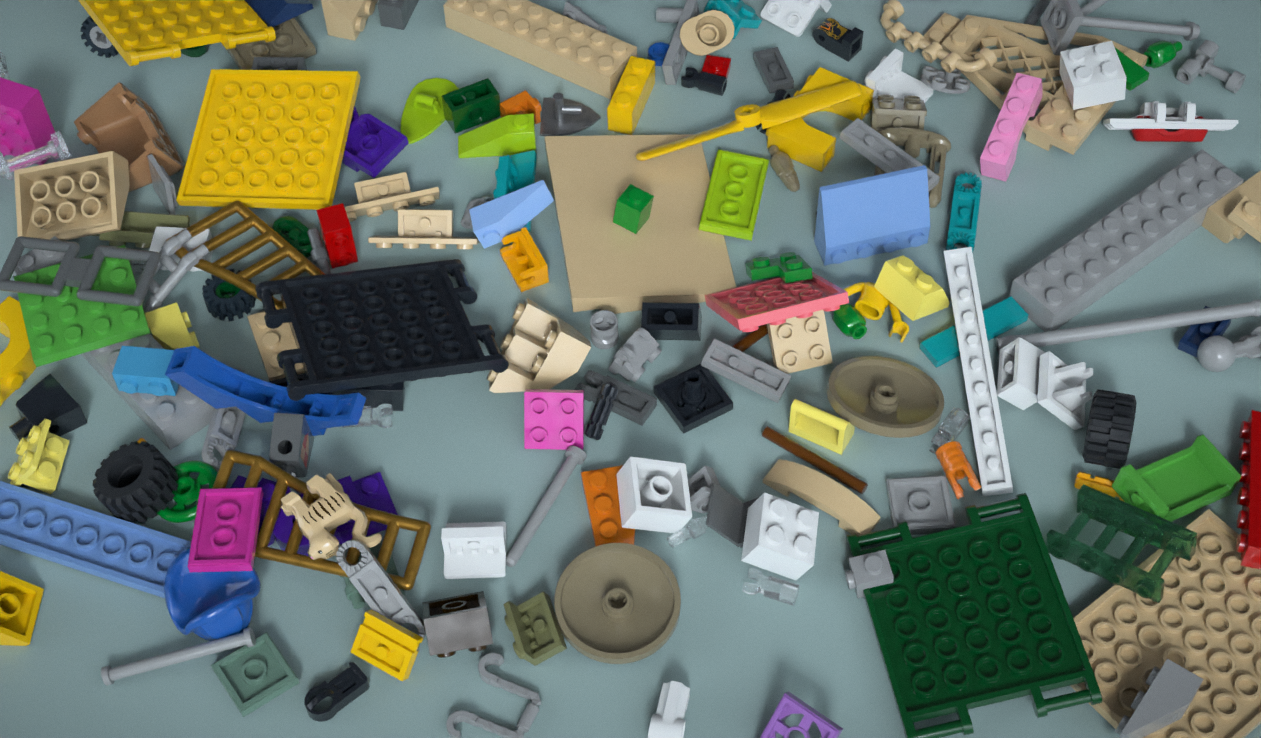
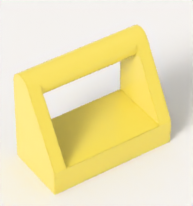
M795 399L791 405L789 432L842 455L854 435L855 427L844 419Z

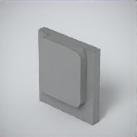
M152 154L148 155L153 189L168 213L175 214V208L178 207L174 184L162 165L159 166Z

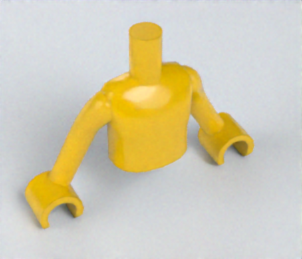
M858 282L843 289L848 292V296L860 292L855 308L865 318L879 320L885 309L889 306L894 324L888 336L891 337L892 333H898L901 336L900 342L902 343L909 332V326L902 321L900 310L874 287L875 283Z

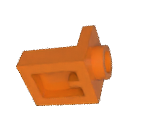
M526 90L500 103L501 118L506 115L534 113L535 124L541 122V105Z

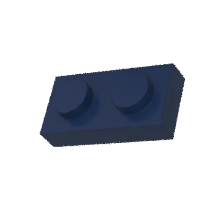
M1231 319L1191 325L1179 341L1178 349L1197 357V351L1201 342L1210 336H1222L1230 326Z

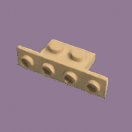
M406 172L356 182L354 186L359 204L346 206L345 210L349 222H353L357 217L363 215L376 217L382 215L383 211L393 209L395 212H398V209H408L410 205L414 204L427 206L439 199V188L434 187L411 192Z
M398 209V236L373 235L368 237V243H376V248H392V243H403V248L408 249L419 248V244H430V249H446V244H457V249H473V245L480 243L477 237H453V210Z

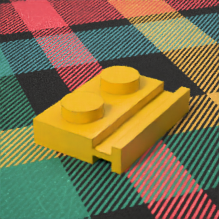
M372 609L366 611L364 622L360 624L351 653L400 681L408 679L419 651L417 650L418 646L423 641V637Z

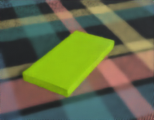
M718 149L699 230L752 241L769 164L768 159Z

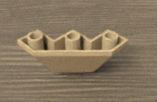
M527 298L524 304L519 303L512 315L515 321L509 334L507 333L504 336L499 347L502 349L501 354L506 356L509 367L502 373H496L493 369L490 370L486 380L489 381V391L493 393L524 392L525 389H551L578 372L591 349L590 341L573 326Z

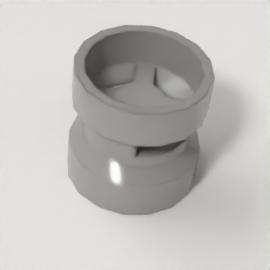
M600 310L595 312L590 319L591 342L599 349H610L619 340L618 318L611 311Z

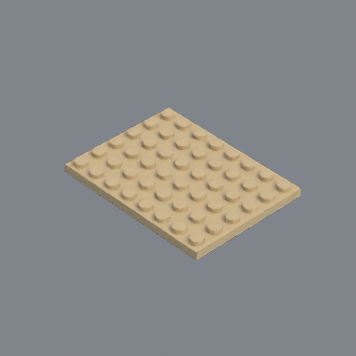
M1210 509L1205 511L1073 618L1102 695V703L1091 706L1115 729H1117L1124 715L1131 718L1135 710L1130 707L1140 690L1144 693L1147 692L1150 686L1146 684V681L1153 668L1156 666L1161 669L1167 659L1204 680L1181 719L1143 738H1245L1261 724V569L1240 565L1241 553L1236 552L1239 534ZM1084 682L1070 685L1076 692L1086 689Z

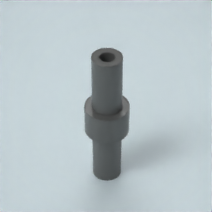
M317 228L310 229L307 233L312 246L310 253L313 263L317 264V267L325 274H331L327 262L329 255L326 247L322 245L319 231Z

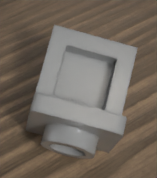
M704 466L688 480L692 511L703 514L708 512L711 485L715 482L720 486L716 474L711 467Z
M885 550L849 558V571H845V577L849 590L855 589L857 599L864 597V589L894 582Z

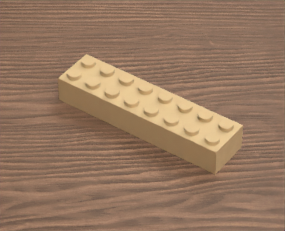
M448 0L443 5L447 28L610 100L630 56L637 57L636 46L528 0Z

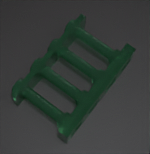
M1084 484L1077 492V513L1079 514L1064 534L1050 529L1047 533L1046 547L1049 554H1052L1055 558L1065 560L1086 572L1096 574L1114 585H1120L1143 598L1151 599L1157 603H1160L1163 599L1165 581L1161 578L1176 556L1190 561L1195 554L1197 541L1196 532ZM1090 519L1107 525L1092 546L1075 540ZM1118 531L1135 537L1120 559L1104 553V550ZM1146 544H1151L1164 550L1149 572L1132 565Z

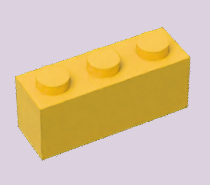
M630 56L607 107L608 130L633 135L655 85V61Z

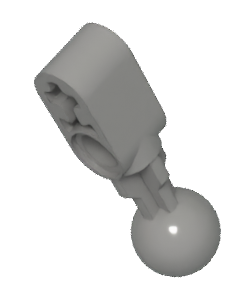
M1261 326L1254 329L1250 335L1242 336L1239 341L1231 342L1223 336H1210L1201 342L1197 351L1199 363L1208 371L1222 372L1232 366L1235 358H1261Z

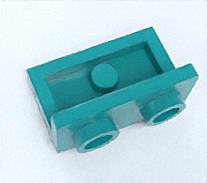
M709 0L704 9V12L716 10L729 16L734 25V36L732 39L736 38L740 28L758 29L762 22L755 14V10L746 5L742 0Z

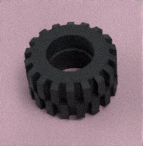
M1097 389L1094 393L1083 450L1085 463L1121 469L1126 464L1137 402L1134 395Z
M137 441L131 442L128 446L126 444L120 446L117 451L113 450L107 459H103L100 463L102 466L95 472L97 478L93 480V487L95 488L93 492L98 500L115 517L134 524L137 520L140 523L146 522L147 518L156 517L161 509L164 511L167 507L166 504L173 500L175 495L172 491H176L178 488V483L176 482L179 479L178 474L175 472L176 469L154 445L144 441L140 444Z

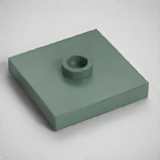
M267 632L255 638V646L247 647V645H244L211 665L214 673L243 717L300 683L298 677Z

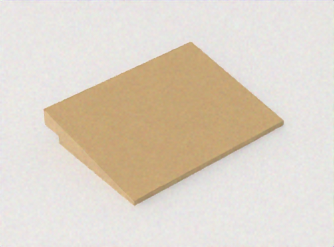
M694 134L544 136L573 312L595 309L611 311L614 314L642 310V302L701 303L706 302L705 295L736 287L724 235L699 230L710 184V176L702 143L645 161L636 159V154ZM630 184L654 196L650 217L637 234L613 223L617 199Z

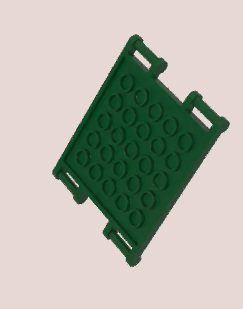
M1026 493L1018 494L1014 499L985 506H967L965 511L970 525L912 538L906 521L897 523L896 527L856 536V533L846 535L852 557L885 550L893 573V583L864 589L863 594L906 738H941L958 733H963V735L973 734L974 730L968 712L969 709L1028 695L1031 697L1037 718L1047 716L1048 712L1089 702L1091 705L1102 703V695ZM1017 510L1021 512L981 522V519L996 516ZM901 539V541L865 550L860 549L869 545ZM1083 682L1086 687L1085 690L1044 699L1042 692ZM957 712L959 720L915 730L914 722Z

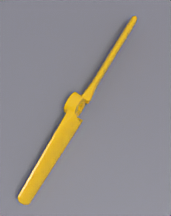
M849 80L761 107L754 104L744 105L735 110L736 120L636 154V159L645 161L724 135L744 131V128L754 127L760 123L762 124V129L776 126L858 97L862 94V89L855 81Z

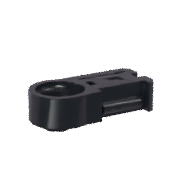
M350 662V668L345 669L329 681V683L324 681L306 694L304 705L309 717L314 721L323 722L332 719L337 712L369 689L370 685L367 676L354 662ZM328 696L333 699L332 705L327 710L321 712L313 711V708L321 700Z

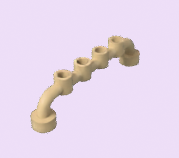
M889 0L883 5L884 12L881 15L880 22L882 27L887 30V38L893 43H896L900 38L904 39V46L912 53L918 48L922 49L924 59L930 63L937 58L942 60L940 63L946 72L951 73L956 68L963 72H976L982 68L989 70L997 63L996 55L986 47L982 48L975 55L976 61L966 62L962 60L958 53L954 51L949 53L943 50L938 42L933 41L930 43L919 32L915 31L912 33L906 30V27L901 22H892L890 19L897 20L904 14V8L898 0Z

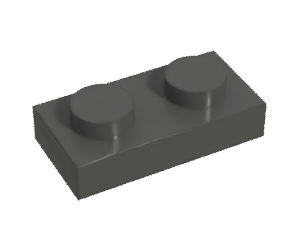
M778 47L754 52L753 60L769 93L777 92L779 89L788 90L794 88V80Z

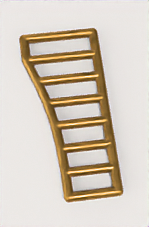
M234 201L186 228L193 238L235 213H238L245 219L204 242L203 244L209 252L253 227L261 233L260 236L213 263L200 259L199 263L194 267L237 286L261 302L262 300L257 297L255 291L256 285L248 280L287 257L292 259L296 265L269 281L296 278L304 272H307L310 276L325 274L240 201ZM269 242H272L279 248L238 274L225 269ZM182 246L174 254L182 259L190 251ZM273 297L276 309H284L282 300Z
M235 450L226 451L212 489L226 488L234 463L251 466L244 488H257L262 471L277 479L257 538L255 557L348 577L338 562L323 558L312 560L307 555L297 553L303 534L299 529L296 518L285 551L268 547L282 506L281 499L285 496L288 487L303 494L302 499L308 505L320 497L318 494H311L309 492L306 482L287 473L261 456ZM354 503L357 508L365 513L368 519L364 532L365 535L370 521L388 525L377 558L385 571H387L399 529L417 532L404 577L388 574L399 589L411 590L414 587L430 534V523ZM337 527L330 531L332 535H335ZM349 547L345 558L347 562L357 564L360 550L356 547Z

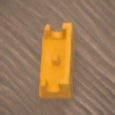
M526 227L522 228L521 231L505 236L501 240L503 245L514 242L512 245L500 249V255L521 292L549 282L547 263Z

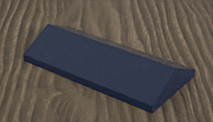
M245 0L268 27H275L314 9L313 4L308 0Z

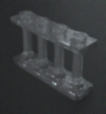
M61 131L50 134L52 140L47 142L48 145L11 159H7L6 155L1 152L0 177H7V180L13 181L15 180L14 170L28 167L52 157L54 159L60 158L61 161L71 159Z

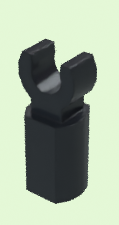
M687 67L686 77L682 76L681 86L685 88L697 87L698 90L723 96L727 87V78L703 71L698 73L696 69Z

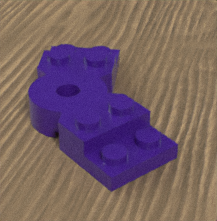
M354 106L342 163L356 172L361 170L375 178L409 144L408 139L405 135L369 113L359 116Z
M380 472L352 481L350 475L337 480L342 485L344 493L349 496L353 503L398 515ZM238 475L231 488H244L247 478ZM263 477L257 485V488L261 487L263 491L258 535L277 483ZM289 487L287 488L285 496L291 492ZM282 508L280 509L268 546L272 545L276 540L280 549L285 551L295 516H286ZM353 519L337 527L334 536L338 539L339 544L342 545L344 542L352 540V530L355 524ZM370 521L366 536L384 531L388 525ZM303 535L297 553L309 556V540Z

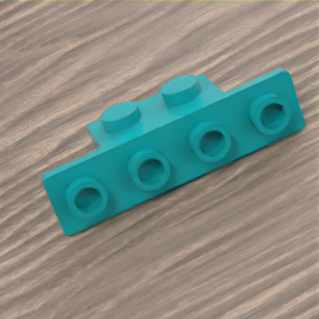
M534 150L514 154L511 158L509 155L499 157L498 169L495 171L497 185L493 191L494 199L535 183L537 154ZM531 221L524 226L529 233L531 231Z

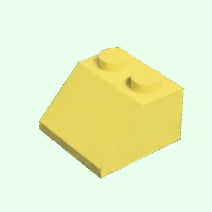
M904 255L885 261L874 285L885 298L912 321L948 308L950 305L943 288Z

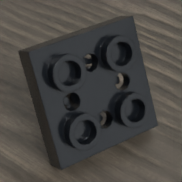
M701 364L654 386V394L683 434L733 410V401L711 372L701 366Z

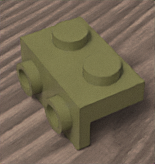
M543 591L518 606L511 601L503 604L507 614L504 616V620L509 630L513 633L515 639L513 648L520 659H525L536 666L567 649L557 623L550 596Z

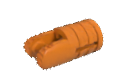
M948 442L937 449L935 454L945 471V475L957 499L964 497V491L957 482L959 479L967 476L970 486L975 491L981 488L959 442Z

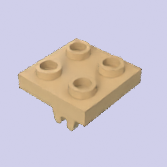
M823 310L813 312V315L808 318L792 317L786 319V322L780 325L767 324L774 368L789 374L833 363Z

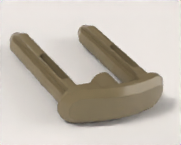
M887 128L880 131L879 133L896 146H905L904 151L913 158H917L920 155V148L927 149L926 153H931L929 169L934 172L935 162L940 163L939 173L937 174L940 177L939 182L929 191V207L935 208L941 201L946 154L951 149L950 141L941 134L916 128ZM875 165L874 176L886 173Z

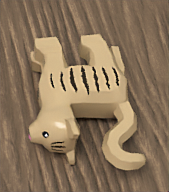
M331 473L326 475L325 479L315 475L306 482L309 492L311 494H318L320 497L312 504L308 505L293 491L281 499V508L286 516H295L301 533L309 540L308 555L312 560L337 557L339 541L330 531L351 519L355 521L352 530L353 539L362 541L368 548L376 546L382 539L380 533L370 537L365 535L364 532L368 522L365 513L355 506L349 496L344 493L342 485Z

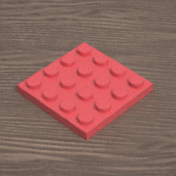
M812 272L813 279L785 283L779 276L705 295L706 306L742 332L756 331L760 325L768 323L769 325H780L785 323L786 319L792 317L808 318L813 315V312L820 310L826 312L840 309V305L849 303L847 291Z

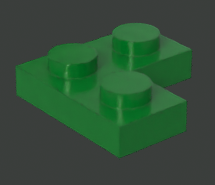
M794 252L782 253L780 258L774 259L757 257L753 259V262L745 263L746 274L752 281L780 276L785 283L813 279L812 268L799 254L796 255Z

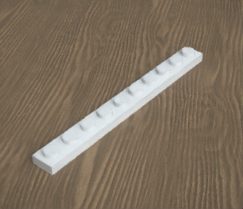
M972 247L944 251V259L983 496L1013 493Z

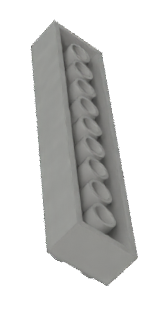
M1201 149L1014 279L1009 297L1012 296L1029 315L1028 318L1044 332L1057 330L1202 226L1207 209L1240 186L1244 179Z
M54 236V237H52L50 240H59V239H58L56 236ZM33 249L20 257L12 274L13 278L17 275L59 264L62 262L65 252ZM150 334L81 354L169 450H172L210 424L214 407L181 385H179L176 396H155L147 393L129 394L118 390L112 372L121 346L164 349Z

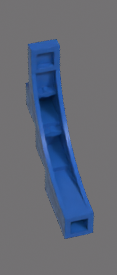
M195 346L175 349L165 373L167 377L215 409L236 406L259 423L273 422L274 413L304 414L313 436L324 435L327 428L358 425L366 398L360 393L344 395L317 393L306 395L301 400L293 401L288 396L287 387L263 381L231 368Z

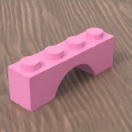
M1016 73L980 157L981 175L1007 181L1016 160L1018 144L1028 119L1034 117L1043 96L1041 78Z

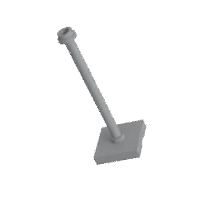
M1051 0L1040 20L1054 55H1060V51L1067 49L1079 26L1181 35L1186 41L1197 39L1200 34V27L1194 22H1187L1183 26L1084 16L1077 0Z

